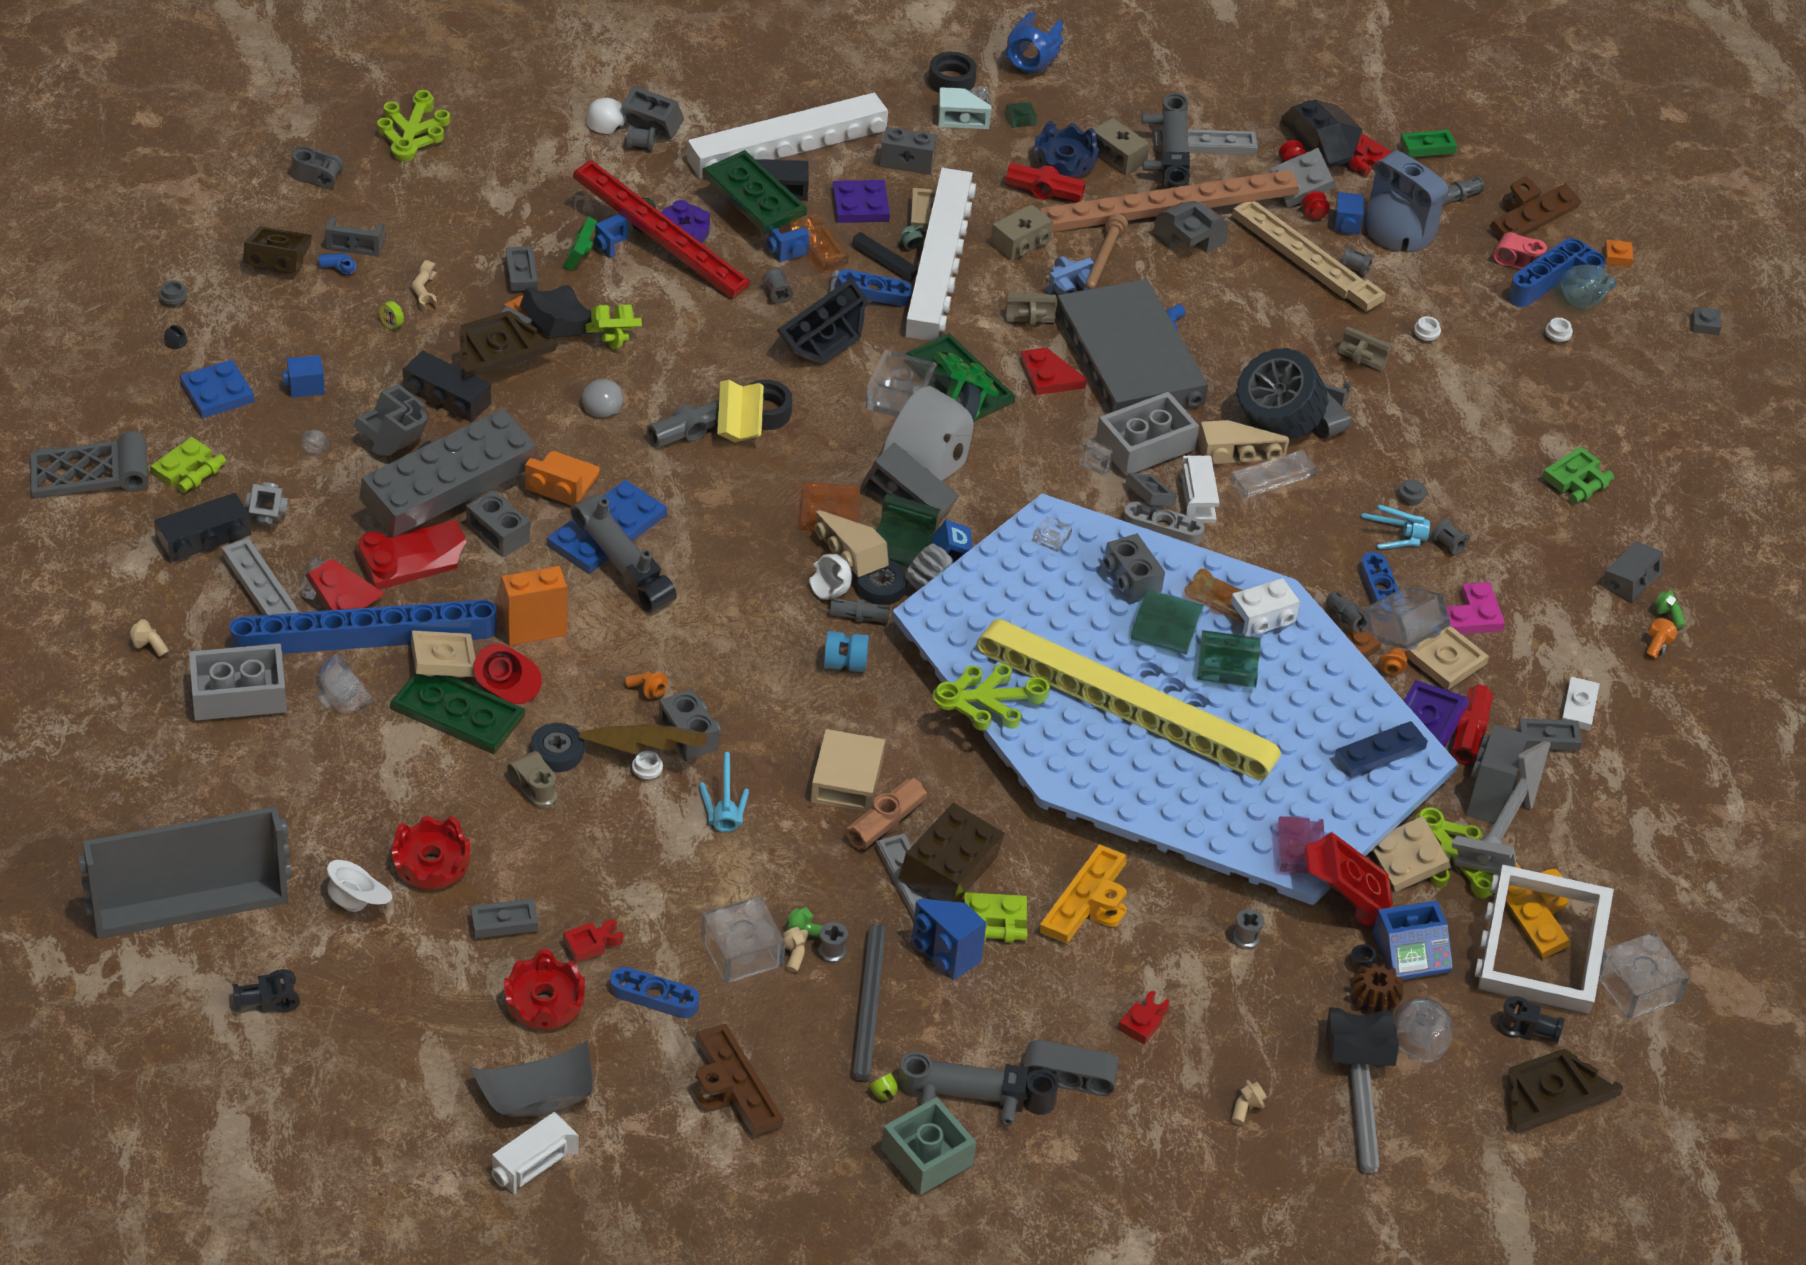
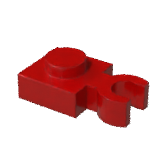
M612 919L604 922L602 927L597 929L592 922L563 932V940L575 963L604 954L605 945L618 946L622 944L623 932L610 933L617 930V922Z
M1150 991L1146 995L1144 1006L1135 1002L1119 1021L1118 1030L1143 1045L1149 1041L1162 1025V1016L1168 1012L1169 999L1164 1000L1162 1004L1153 1003L1156 995L1155 991Z

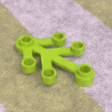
M419 90L413 96L414 110L409 122L400 114L399 104L396 102L385 103L384 116L387 118H381L377 121L378 132L385 135L392 143L391 152L398 161H410L415 157L418 148L431 143L441 142L444 139V129L442 127L450 124V113L447 110H438L434 113V118L421 123L424 113L431 112L434 108V98L427 90ZM393 122L403 131V138L393 130ZM428 131V135L414 139L416 135Z
M998 664L995 666L994 672L975 690H965L969 685H978L982 679L981 668L971 665L965 668L964 674L954 683L943 682L939 684L933 692V702L941 709H956L973 719L972 724L976 729L986 730L991 724V714L986 710H979L968 703L977 702L1002 717V723L1005 727L1013 729L1020 725V711L1015 708H1009L998 700L1028 699L1030 703L1038 705L1048 698L1050 685L1044 678L1032 677L1026 682V687L994 689L999 684L1008 683L1011 680L1012 674L1010 666Z
M1425 808L1415 818L1417 819L1422 816L1425 818L1449 861L1452 858L1455 862L1458 852L1457 849L1452 848L1454 839H1451L1448 834L1477 840L1481 838L1482 832L1477 826H1465L1445 821L1441 811L1436 808ZM1459 867L1471 881L1470 887L1476 897L1484 899L1493 894L1490 893L1493 873ZM1448 869L1431 876V884L1437 888L1447 886L1450 877Z

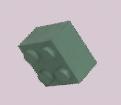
M938 1097L933 1098L883 1127L881 1150L919 1195L973 1166L976 1141Z

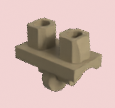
M1008 294L1006 321L1029 322V325H1035V322L1055 323L1056 295Z
M1348 326L1345 328L1338 353L1352 358V361L1357 364L1361 362L1382 371L1392 345Z

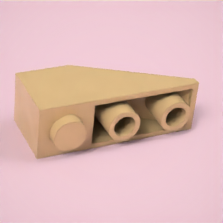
M1229 420L1201 422L1198 436L1201 455L1211 456L1212 464L1285 460L1289 443L1287 436Z
M822 510L816 511L817 523L815 524V531L820 540L823 539L829 545L833 554H837L845 559L851 570L858 577L889 566L887 542L872 527Z

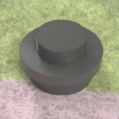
M176 280L165 282L160 290L161 301L169 305H178L184 302L188 296L187 289L180 281Z
M1405 480L1400 484L1398 492L1404 503L1417 505L1426 497L1427 489L1424 484L1417 480Z

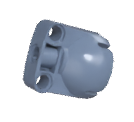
M1393 151L1374 165L1375 176L1370 200L1367 205L1365 225L1369 237L1378 245L1389 250L1400 251L1403 239L1408 238L1407 252H1416L1426 248L1437 236L1444 198L1448 195L1449 189L1446 182L1432 170L1400 151Z

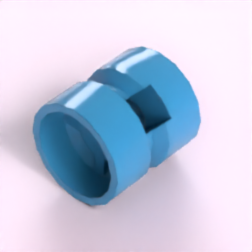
M828 631L824 669L841 670L843 666H847L849 671L865 673L869 635L853 633L850 637H846L844 632ZM848 647L847 656L839 655L840 648Z

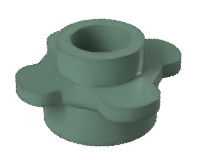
M920 225L916 228L909 226L903 229L900 233L901 238L897 242L898 246H904L907 250L920 246L924 241L921 234L924 231L923 226Z

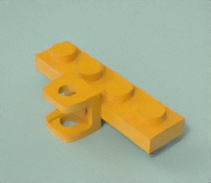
M1099 844L1040 923V933L1068 944L1089 914L1090 920L1108 927L1118 926L1127 913V907L1121 903L1127 896V890L1122 885L1113 881L1126 865V855ZM1111 893H1114L1116 897L1111 898ZM1107 911H1115L1117 914L1108 916L1105 913Z
M1549 869L1541 872L1543 874L1562 877L1557 869ZM1508 885L1505 904L1541 958L1545 959L1569 947L1570 939L1552 915L1564 909L1569 904V898Z

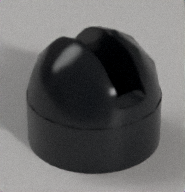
M172 325L166 329L164 339L168 348L179 349L187 344V335L181 326Z
M1361 944L1352 949L1351 959L1355 969L1358 970L1360 966L1367 967L1371 961L1376 965L1377 955L1374 947Z

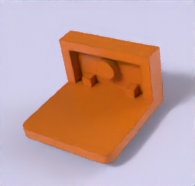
M551 451L543 461L533 458L527 461L525 464V489L572 506L580 502L600 475V468L565 454Z

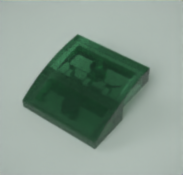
M1148 589L1131 632V639L1188 654L1204 605Z
M1202 630L1197 680L1256 688L1261 638Z

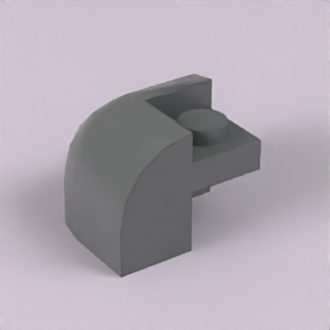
M1197 201L1181 202L1157 215L1154 222L1153 235L1169 248L1185 242L1188 246L1196 244L1207 253L1226 243L1228 224L1207 205Z
M397 384L381 391L375 409L357 417L354 427L362 432L365 437L374 441L372 452L378 455L389 456L412 445L423 433L428 420L424 411L426 405Z

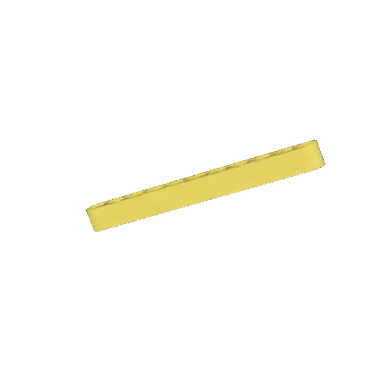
M994 619L977 640V647L985 656L1031 677L1044 678L1049 682L1050 686L1257 780L1266 779L1281 757V751L1277 745L1265 738L1005 620Z

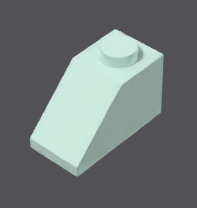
M940 88L938 127L989 129L991 106L966 89Z

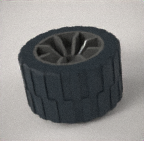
M1290 348L1271 349L1268 352L1259 354L1255 359L1253 358L1242 370V374L1238 378L1236 392L1240 406L1254 428L1287 436L1289 440H1295L1311 432L1320 423L1321 418L1324 417L1326 406H1328L1327 389L1313 363L1300 351L1291 350Z

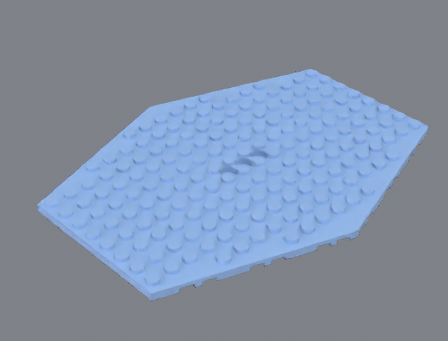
M1040 494L895 608L892 613L893 621L910 642H914L920 649L921 657L925 661L928 660L935 669V675L942 683H954L964 674L966 667L975 665L982 670L981 682L975 686L969 685L965 689L975 690L994 672L996 665L1002 664L985 656L977 647L978 638L994 619H1002L1276 744L1281 751L1280 759L1266 779L1257 780L1053 686H1050L1048 698L1038 705L1030 703L1028 699L998 700L1009 708H1015L1020 711V725L1013 729L1005 727L1002 723V717L977 702H968L975 708L986 710L991 714L990 727L983 730L985 739L1006 766L1012 767L1019 776L1018 781L1020 784L1029 789L1034 796V802L1040 808L1046 810L1049 807L1066 812V817L1076 820L1077 817L1093 822L1096 828L1138 842L1139 839L1157 845V850L1167 852L1168 849L1183 854L1185 860L1227 875H1230L1231 872L1249 878V883L1258 885L1260 882L1276 888L1277 893L1314 905L1332 887L1307 872L1304 850L1306 844L1314 843L1330 832H1333L1362 855L1366 856L1454 774L1458 766V762L1297 580L1045 494ZM1138 533L1164 569L1165 576L1162 592L1130 601L1125 592L1119 589L1117 581L1111 572H1107L1105 569L1103 556H1105L1107 542ZM1283 578L1300 601L1296 621L1288 626H1281L1268 630L1263 634L1246 637L1243 633L1245 621L1231 603L1232 594ZM1011 668V680L1006 684L997 685L994 689L1026 687V682L1032 677ZM1412 721L1428 740L1426 749L1352 778L1334 758L1338 748Z

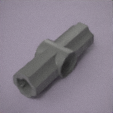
M719 400L696 408L688 404L682 405L675 410L672 417L647 425L650 442L656 448L685 437L688 441L700 439L707 429L718 425Z

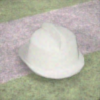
M334 860L329 863L327 867V873L330 877L328 894L336 904L347 911H361L368 903L378 905L391 902L393 897L391 891L372 878L360 866L345 860Z

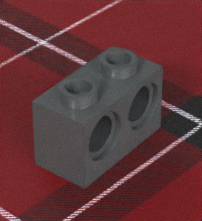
M633 86L621 105L629 124L646 130H650L653 127L656 134L670 139L673 138L684 121L678 101Z
M494 490L466 505L467 527L502 557L530 542L531 524L527 516L519 513L506 498H502Z
M1138 533L1107 542L1105 556H1103L1104 567L1107 572H1111L1117 581L1119 589L1125 592L1130 601L1162 592L1165 571Z
M692 689L660 700L659 721L663 726L681 727L708 734L704 746L693 747L680 742L676 743V747L685 761L718 750L719 736H721L720 725L716 719L711 718L704 700L698 699Z

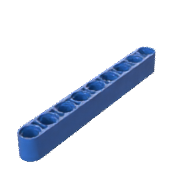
M470 600L244 616L234 619L230 623L229 630L231 648L281 644L282 654L411 645L412 631L471 634L472 640L488 639L496 633L497 622L495 604L488 600Z

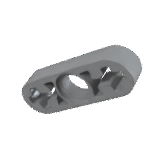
M1131 502L1125 507V522L1193 545L1199 544L1203 539L1205 527L1203 522L1197 518L1163 508H1153L1142 502ZM1164 520L1168 521L1171 525L1161 526L1157 522Z

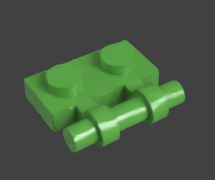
M1579 447L1544 469L1542 478L1562 493L1569 488L1574 492L1569 495V499L1573 504H1576L1579 501L1584 502L1591 498L1593 492L1601 491L1608 487L1609 482L1614 480V474L1609 470L1602 473L1599 470L1601 461L1584 448ZM1587 478L1590 480V482L1586 484L1582 480Z

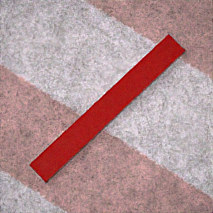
M590 160L574 171L572 178L729 298L734 299L749 288L751 281L594 161Z

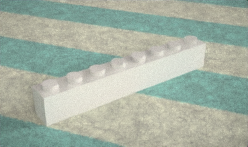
M875 92L690 139L687 143V161L699 179L704 178L702 176V168L744 150L754 159L775 160L883 132L887 127L888 110Z
M941 168L907 316V338L933 341L939 337L940 332H945L947 316L943 315L944 312L949 313L951 297L948 296V293L954 292L956 280L955 277H952V274H958L960 258H956V256L962 255L964 240L960 238L961 236L966 237L968 221L965 220V217L970 218L972 202H969V199H974L976 184L972 183L973 172Z

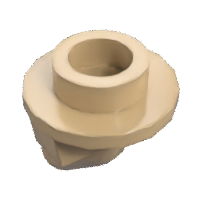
M141 619L132 626L130 639L135 648L141 649L147 643H150L159 657L169 652L160 636L156 633V629L151 628L147 620Z
M794 927L782 934L783 939L779 942L780 947L788 949L791 953L786 969L792 973H797L805 954L804 944L809 934L807 930H800L799 927Z
M1247 1079L1244 1082V1087L1241 1089L1242 1095L1238 1097L1231 1119L1233 1123L1238 1125L1244 1124L1248 1106L1250 1109L1265 1107L1263 1100L1267 1096L1257 1081L1252 1084Z

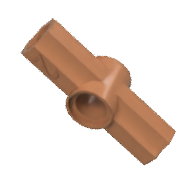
M915 778L906 779L890 793L877 796L874 800V806L846 828V836L849 838L851 845L858 850L861 848L866 849L883 834L895 832L899 828V821L926 800L927 792L924 790L922 783Z

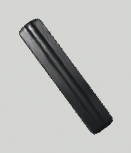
M858 232L853 236L852 245L905 279L912 281L914 277L916 278L918 268L862 232Z

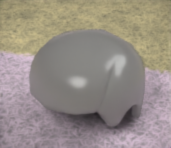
M596 379L585 387L582 393L581 400L585 411L595 418H606L612 414H619L622 405L625 404L621 388L616 382L609 379Z

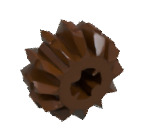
M1371 961L1367 967L1360 966L1354 977L1351 978V1000L1357 1001L1358 1009L1367 1008L1369 1015L1373 1011L1388 1010L1394 1012L1397 1005L1402 1001L1404 994L1403 978L1397 976L1396 968L1386 969L1385 963L1377 967Z

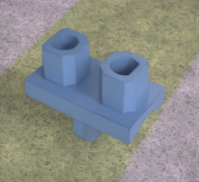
M1064 256L1056 258L1055 267L1050 269V284L1046 287L1049 295L1073 293L1076 291L1075 285L1078 284L1083 291L1089 290L1085 283L1094 265L1090 257L1079 262L1074 260L1068 261Z

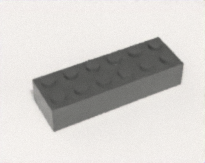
M502 408L363 476L359 499L391 537L394 538L525 472L527 461L530 458L535 459L537 445L507 411Z

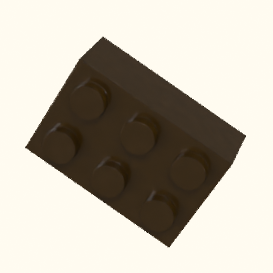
M952 803L906 852L898 878L934 900L958 902L997 858L1005 833L959 805Z

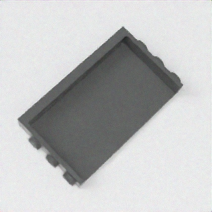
M1148 279L1058 295L1055 316L1108 413L1169 392L1184 409L1205 405L1208 384Z
M277 806L82 841L84 854L78 855L81 875H87L81 876L84 895L90 894V896H84L87 916L93 915L97 939L288 904L287 878H292L289 859H285L290 857L287 838L283 839L284 837H289L286 818L280 819Z

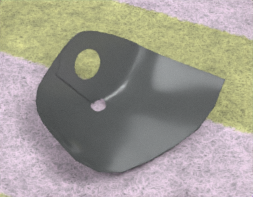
M587 1041L559 1055L530 1063L499 1069H477L470 1067L489 1104L498 1113L509 1117H544L578 1103L591 1095L593 1089Z

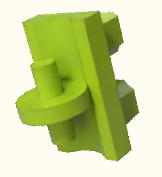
M631 304L614 307L615 319L610 318L608 305H599L591 308L592 322L585 325L586 333L607 332V334H602L601 338L603 342H608L611 349H620L623 341L629 340V334L623 333L624 331H631L633 327L642 326L641 318H634Z

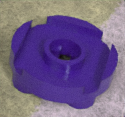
M677 200L672 206L661 211L663 215L700 243L709 236L710 214L700 207L690 205L685 200Z

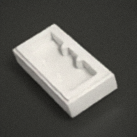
M1571 677L1562 720H1576L1579 723L1580 729L1590 731L1600 683Z

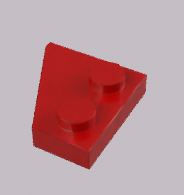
M1047 347L1021 351L1020 360L1035 395L1086 388V378Z
M332 558L305 575L327 611L365 608L384 596L381 590Z

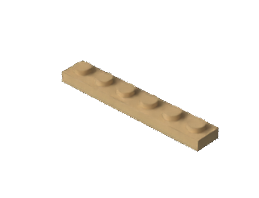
M1256 201L1244 202L1233 208V218L1342 298H1347L1349 289L1364 281Z

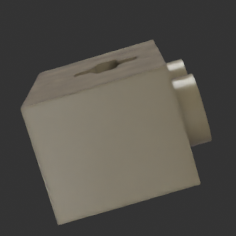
M1112 118L1094 128L1097 148H1099L1098 157L1125 176L1141 167L1142 162L1147 160L1150 143L1116 119Z
M1031 204L993 223L990 244L1012 261L1049 242L1053 220Z

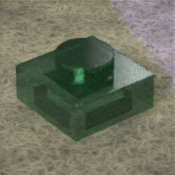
M1031 102L1006 104L1005 113L1012 128L1037 125V116Z

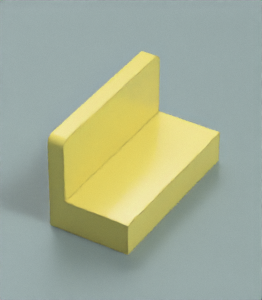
M731 380L720 382L718 435L734 443L761 436L764 389L762 384L756 383L742 387Z

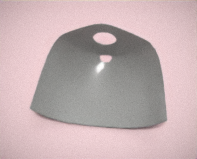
M932 386L920 388L910 397L901 410L886 439L884 451L894 442L900 448L907 451L923 467H926L939 480H944L956 472L966 461L974 425L972 416L960 403ZM945 434H950L951 437L946 443L943 437ZM961 443L963 447L962 454L958 460H954V448L957 444Z

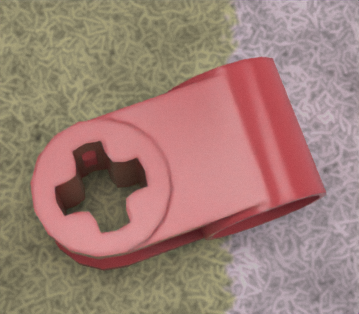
M1509 232L1502 236L1493 255L1498 264L1521 270L1546 253L1547 245L1541 240Z

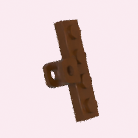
M1523 177L1512 183L1510 186L1512 192L1505 194L1502 199L1510 212L1493 220L1490 227L1500 239L1505 233L1509 232L1524 236L1578 208L1582 201L1567 183L1540 196L1542 192L1531 179ZM1520 186H1525L1528 191H1523ZM1512 198L1518 199L1517 202L1514 203Z
M727 1024L698 1031L695 1040L709 1062V1065H705L696 1071L695 1078L699 1084L695 1085L692 1089V1096L702 1111H715L730 1106L732 1101L752 1136L782 1128L784 1118ZM702 1095H713L714 1099L707 1100Z

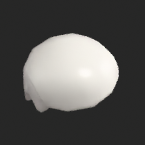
M607 97L593 101L587 111V126L597 133L608 135L613 134L618 126L623 128L626 116L622 109V104L613 98Z
M825 554L813 564L816 567V573L810 577L809 583L813 593L818 598L830 600L832 597L837 598L848 591L851 585L852 574L851 568L845 559L837 554Z

